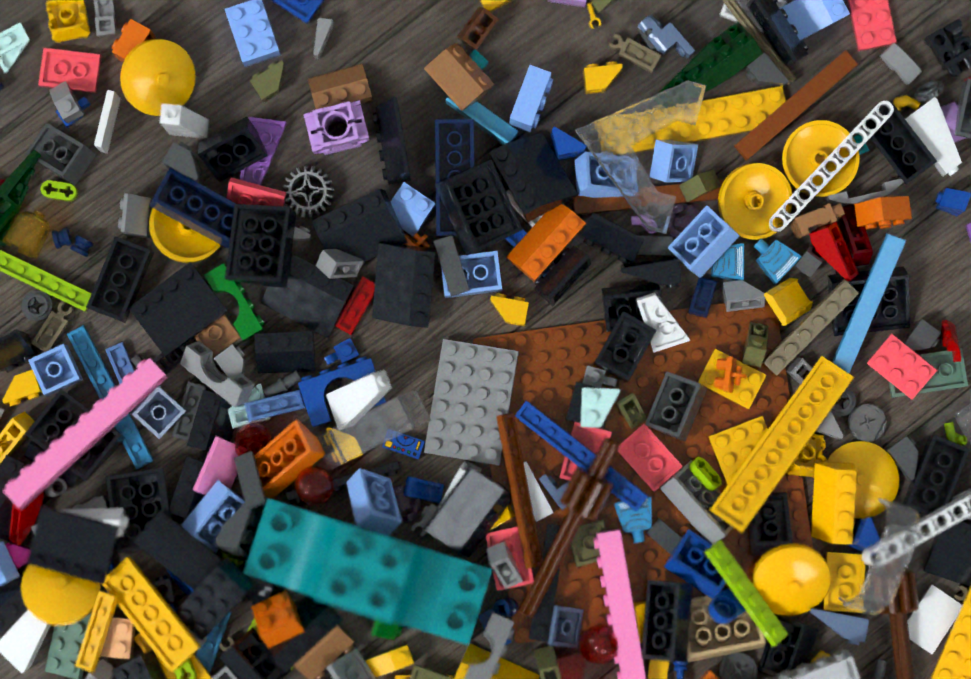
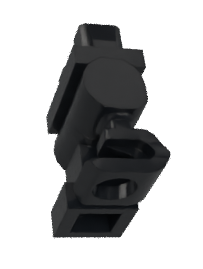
M960 19L953 21L923 39L927 46H930L942 70H947L952 78L963 72L958 64L959 62L964 61L968 69L971 68V40L968 35H962V22ZM947 31L952 33L951 38L954 40L952 44L945 33Z

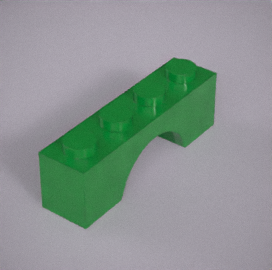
M223 263L204 274L215 293L225 292L236 298L239 304V315L233 325L242 340L246 342L254 337L255 334L263 332L264 328L262 326L265 323L260 315L256 316L253 312L255 306L250 298L246 300L243 295L246 291L240 282L236 283V281L225 280L226 265Z

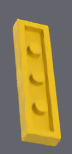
M103 591L98 592L75 664L76 667L90 672L96 671L119 597Z

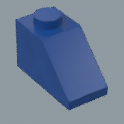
M945 188L942 192L939 191L936 196V208L958 216L965 212L971 193Z

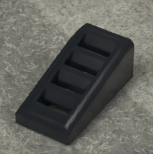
M184 345L178 348L182 353L181 356L176 351L172 353L176 358L175 361L170 356L166 357L171 363L169 367L162 360L165 357L163 353L153 360L156 365L158 362L162 364L165 368L163 371L165 375L180 364L185 351Z

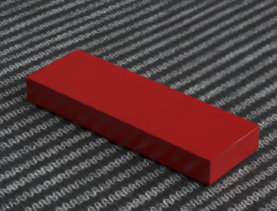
M362 276L338 318L335 327L349 335L353 334L374 297L375 282Z

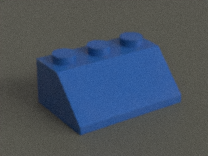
M688 529L674 548L664 567L687 583L693 584V587L713 599L721 591L726 581L705 554V551L712 544Z

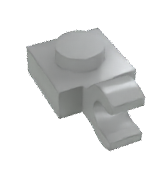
M587 366L583 384L601 388L603 384L615 388L617 379L605 377V370Z
M433 504L430 507L426 505L421 513V516H423L422 521L415 523L412 526V531H415L417 526H421L423 529L438 507ZM425 530L422 531L421 536L426 534Z

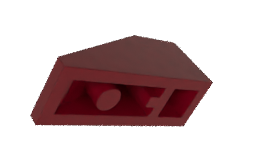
M855 206L842 207L845 213L840 218L842 235L855 266L869 265L873 249L865 226L857 227Z

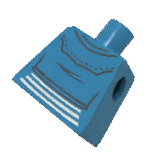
M761 238L753 246L761 253L756 262L774 285L802 257L778 240H775L769 246Z
M744 243L731 245L710 267L712 277L736 281L744 280Z
M651 497L646 499L637 512L624 502L614 503L623 533L632 532L633 543L644 542L643 530L651 529Z

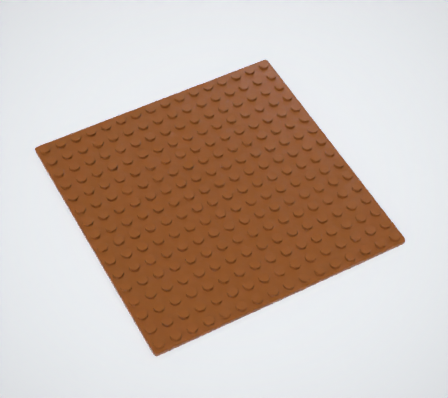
M766 298L765 307L726 312L725 303L711 305L707 318L689 314V308L669 311L688 335L690 341L657 352H653L651 343H649L628 382L607 371L605 373V377L617 379L616 387L602 384L601 388L620 389V393L607 415L603 429L612 432L610 439L621 444L646 422L645 420L631 429L615 404L631 393H634L648 418L666 371L698 382L714 349L742 362L750 322L769 326L765 359L782 342L778 317ZM605 320L480 337L473 339V344L519 351L509 414L514 413L515 417L525 401H529L571 434L574 422L567 421L566 416L575 383H583L587 366L602 369L594 365V362L611 332H606ZM763 362L761 368L748 365L766 374L750 409H746L707 388L686 442L668 436L653 428H648L682 466H685L690 460L693 461L697 457L704 458L721 477L722 484L717 489L722 493L727 484L708 437L760 416H763L769 429L790 400L786 367L776 376ZM515 417L523 463H528L553 511L552 514L537 522L535 520L542 555L547 524L561 526L569 509L567 507L563 510L560 509L539 481V478L543 475L547 477L551 475L557 483L556 489L568 482V480L559 478L565 456ZM502 451L500 465L490 464L492 479L501 483L511 492ZM616 452L610 466L651 497V526L659 518L681 538L689 529L704 539L660 489L662 486L653 492L624 458ZM786 472L772 493L787 492L793 544H801L813 548L802 476H788ZM610 492L597 520H591L588 517L582 520L580 526L604 519L607 530L620 529L633 607L635 602L646 601L648 580L687 583L664 567L670 554L646 534L649 529L643 530L645 541L633 543L632 532L623 533L614 507V503L623 501ZM511 500L509 505L515 514L513 500ZM516 516L500 524L499 531L518 527ZM749 525L743 533L733 527L721 541L752 583L754 568L763 555L751 556ZM570 545L560 565L554 605L584 610L580 635L613 630L612 625L608 626L606 614H610L609 606L605 607L603 595H606V588L601 586L600 576L603 575L602 568H598L597 562L576 567ZM540 566L533 568L534 578L536 577L540 569ZM726 582L719 593L726 589H730ZM532 584L508 588L509 598L514 599L518 605L517 613L512 616L516 643L537 641L529 639L532 618L519 611ZM693 587L692 598L706 596Z

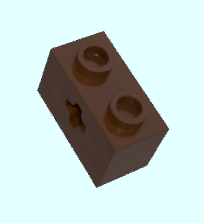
M478 7L457 38L471 49L477 50L499 19L484 7Z

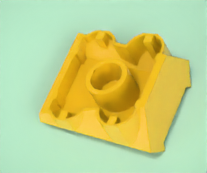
M50 0L46 2L49 16L48 25L53 41L61 43L62 41L88 37L90 30L84 0Z
M788 278L764 293V297L783 326L810 311L813 301L808 299L799 285L797 278Z
M814 434L788 469V476L796 475L814 478L815 462H827L826 457L823 456V450L826 448L824 435Z

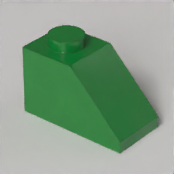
M376 619L371 635L395 640L396 637H400L403 626Z

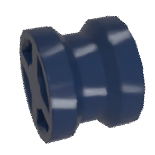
M64 227L60 231H52L53 241L57 249L64 245H72V238L68 227Z
M76 235V242L74 245H71L70 249L88 257V250L93 247L94 243Z
M505 598L497 600L493 610L495 614L507 618L517 613L518 605L514 599Z

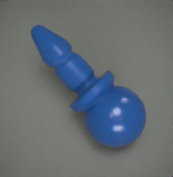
M688 660L687 662H673L675 666L674 671L677 672V679H684Z

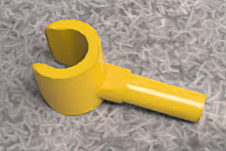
M588 3L587 6L591 19L589 26L593 29L592 21L596 20L600 27L601 21L599 18H596L592 3Z

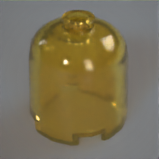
M36 210L34 213L24 211L16 217L2 241L9 247L12 244L18 247L19 253L37 259L49 236L50 225L44 219L45 215Z

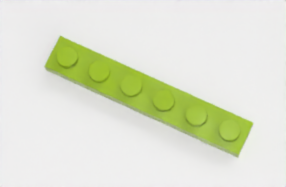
M0 250L1 272L87 312L88 308L86 306L92 293Z
M721 539L716 541L705 551V554L771 646H776L788 635L787 631Z

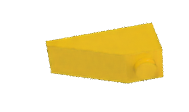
M25 411L13 417L0 433V465L6 455H11L28 438L25 433L35 421Z
M408 644L369 658L365 662L374 676L379 677L414 664V659Z

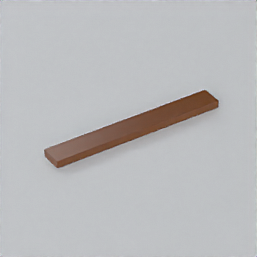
M845 50L734 146L736 150L747 161L858 65L857 62Z
M724 179L719 180L721 186L724 182ZM681 184L638 188L637 196L601 198L576 196L573 198L574 213L577 215L683 204L687 202L680 190L679 185ZM720 188L688 203L718 200Z
M514 413L498 415L496 418L526 569L539 567L542 565L543 560Z

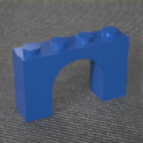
M365 356L356 359L355 364L349 365V363H344L337 366V370L331 371L326 369L319 372L320 376L313 378L312 375L301 378L302 382H299L298 385L312 427L332 422L325 402V393L328 386L340 378H349L357 381L376 373L371 358L367 359ZM383 396L373 407L386 403L385 397Z

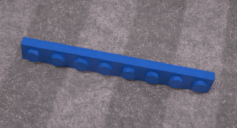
M525 401L515 417L578 467H582L585 470L590 469L596 454L529 401ZM609 466L604 478L614 485L611 493L637 512L649 496Z

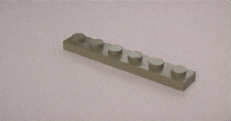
M844 279L763 360V363L777 376L859 293Z

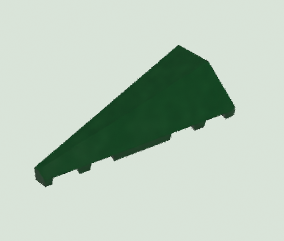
M35 150L24 159L0 186V246L3 248L6 246L5 240L9 231H12L15 215L19 213L29 188L28 182L30 177L35 173L34 167L38 158H41V154Z

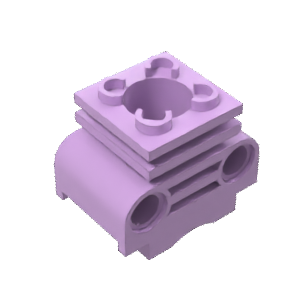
M360 100L320 108L303 114L314 154L324 153V155L344 151L360 147L361 143L369 141ZM336 121H341L347 124L346 132L338 137L329 135L327 133L329 126Z

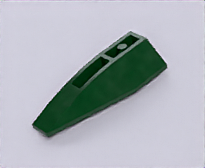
M736 22L709 42L653 99L661 109L690 100L728 80L761 56L763 52L746 29L739 22Z

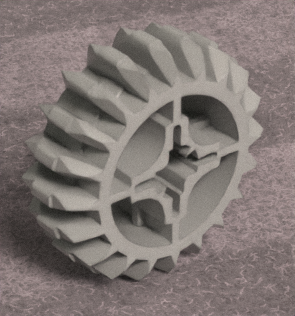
M304 166V172L297 168V175L293 172L290 173L293 177L292 180L290 178L285 179L289 183V185H283V188L288 190L286 191V197L288 198L285 199V204L291 203L288 207L295 208L294 211L297 214L301 210L302 217H305L306 212H308L309 217L312 218L313 211L319 216L320 212L318 209L321 208L325 212L326 208L323 205H331L327 198H334L332 194H328V192L334 191L333 187H328L332 184V181H325L328 175L324 174L321 176V169L315 173L314 166L311 167L310 172H308L307 166ZM310 177L319 180L323 187L312 186ZM304 178L303 186L293 190L295 184ZM307 183L311 191H313L309 199L306 193H303L304 190L306 191ZM323 193L322 199L317 204L312 205L313 198ZM293 196L305 198L307 207L299 205Z

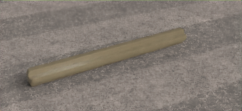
M722 0L738 22L754 38L761 51L767 54L789 81L787 85L791 84L795 80L794 75L736 0Z

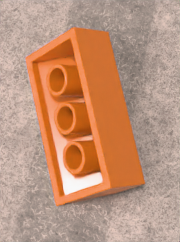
M561 204L546 212L506 258L535 283L585 227L586 222L571 209Z
M299 420L291 423L254 455L265 498L273 499L325 455L319 439Z

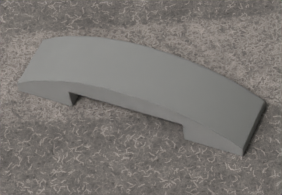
M94 0L97 37L116 34L114 0Z
M902 179L884 182L881 185L882 191L848 198L847 191L829 195L826 197V202L835 205L841 204V206H854L856 203L886 197L897 189L903 181Z

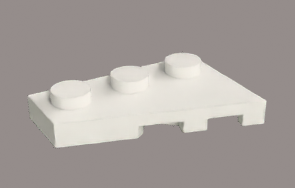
M655 293L636 298L644 323L657 330L650 342L653 352L690 341L688 335Z

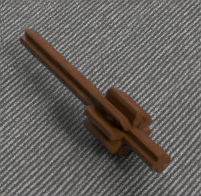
M605 437L590 469L585 470L582 467L575 469L560 499V503L566 506L569 511L519 609L521 613L526 614L528 617L534 618L583 518L588 517L591 520H597L614 486L604 476L620 444L610 438Z
M894 533L882 534L880 539L883 540ZM892 543L888 545L887 549L889 552L893 550ZM898 555L883 564V572L872 575L875 608L879 614H889L896 679H914L907 613L919 609L916 578L914 571L902 570L901 558Z

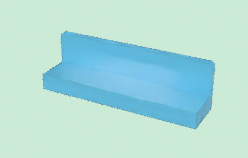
M450 97L446 98L447 105L465 118L474 119L476 126L504 145L512 142L518 134L515 128L479 102H475L461 111Z

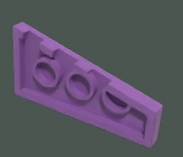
M248 117L259 133L267 156L241 170L240 180L262 185L287 122Z

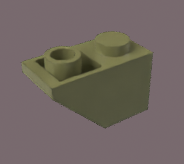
M282 60L271 63L268 66L269 69L263 73L261 71L257 72L252 76V80H250L263 103L280 93L285 72V65Z
M750 322L743 350V364L761 368L767 349L769 326Z
M553 645L535 649L534 652L541 679H561Z

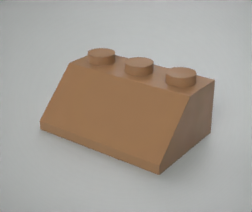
M457 42L446 48L424 68L461 111L482 99L494 86L489 77Z
M363 64L308 79L316 109L349 101L351 103L360 100L361 104L373 101Z
M339 624L304 655L294 667L307 679H320L325 674L323 670L328 665L337 661L340 654L343 652L347 654L354 648L352 643L355 640Z

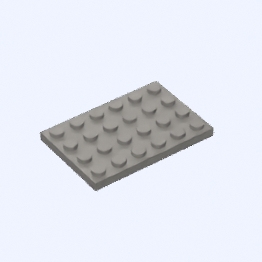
M443 339L424 453L500 465L503 449L496 416L509 414L519 351Z

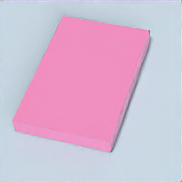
M216 436L193 490L206 495L217 480L231 489L238 473L234 458L245 454L248 449Z

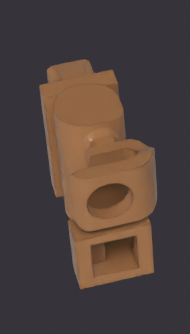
M829 203L807 214L797 215L791 221L790 226L795 238L801 239L809 234L808 229H816L834 223L845 213L841 204L831 207Z

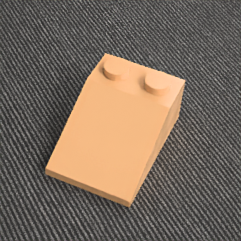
M112 617L100 656L133 658L135 642L133 638L135 637L136 627L129 618Z

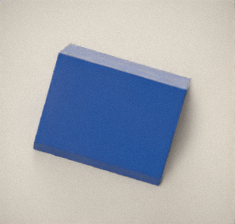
M555 126L552 128L551 138L558 161L578 157L586 151L587 145Z
M871 517L856 520L853 528L852 544H847V546L864 552L865 549L880 541Z

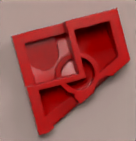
M942 320L941 337L943 347H947V352L952 351L953 362H961V351L956 327L951 321Z

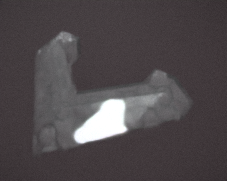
M685 81L648 99L639 101L609 116L607 115L586 126L575 129L583 143L587 145L589 151L649 230L667 233L676 196L656 190L632 146L675 121L696 125L706 85Z

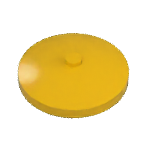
M165 39L146 40L135 46L126 56L120 74L121 88L125 98L135 109L148 115L161 116L162 104L183 106L191 96L195 85L193 62L188 53L172 41Z
M826 120L811 121L797 128L786 141L782 154V166L789 182L798 189L850 133L841 125ZM846 148L839 149V155L846 158L849 156V151ZM859 150L815 197H827L837 194L852 182L859 167ZM833 162L826 163L828 171L833 172L836 170ZM820 176L812 178L814 185H822L823 181ZM806 190L800 191L806 195H809L808 191Z
M763 163L744 164L733 170L726 177L720 188L718 196L720 216L740 237L752 240L770 237L777 232L769 228V220L790 198L792 190L786 177L775 167ZM793 204L786 205L787 213L791 214ZM774 218L772 224L776 228H781L783 221L780 218Z
M152 209L149 218L150 235L156 247L168 258L182 263H195L210 257L220 247V244L160 211Z
M856 441L840 446L828 457L827 462L854 463L857 472L854 518L876 516L892 504L899 488V473L893 458L883 448L870 442Z
M785 544L770 550L761 557L754 568L752 584L773 613L783 616H794L810 611V609L816 607L824 599L830 586V572L824 558L813 548L801 544Z
M30 564L24 572L21 583L22 598L28 611L41 622L55 626L70 625L84 619L93 610L98 592L100 591V583Z

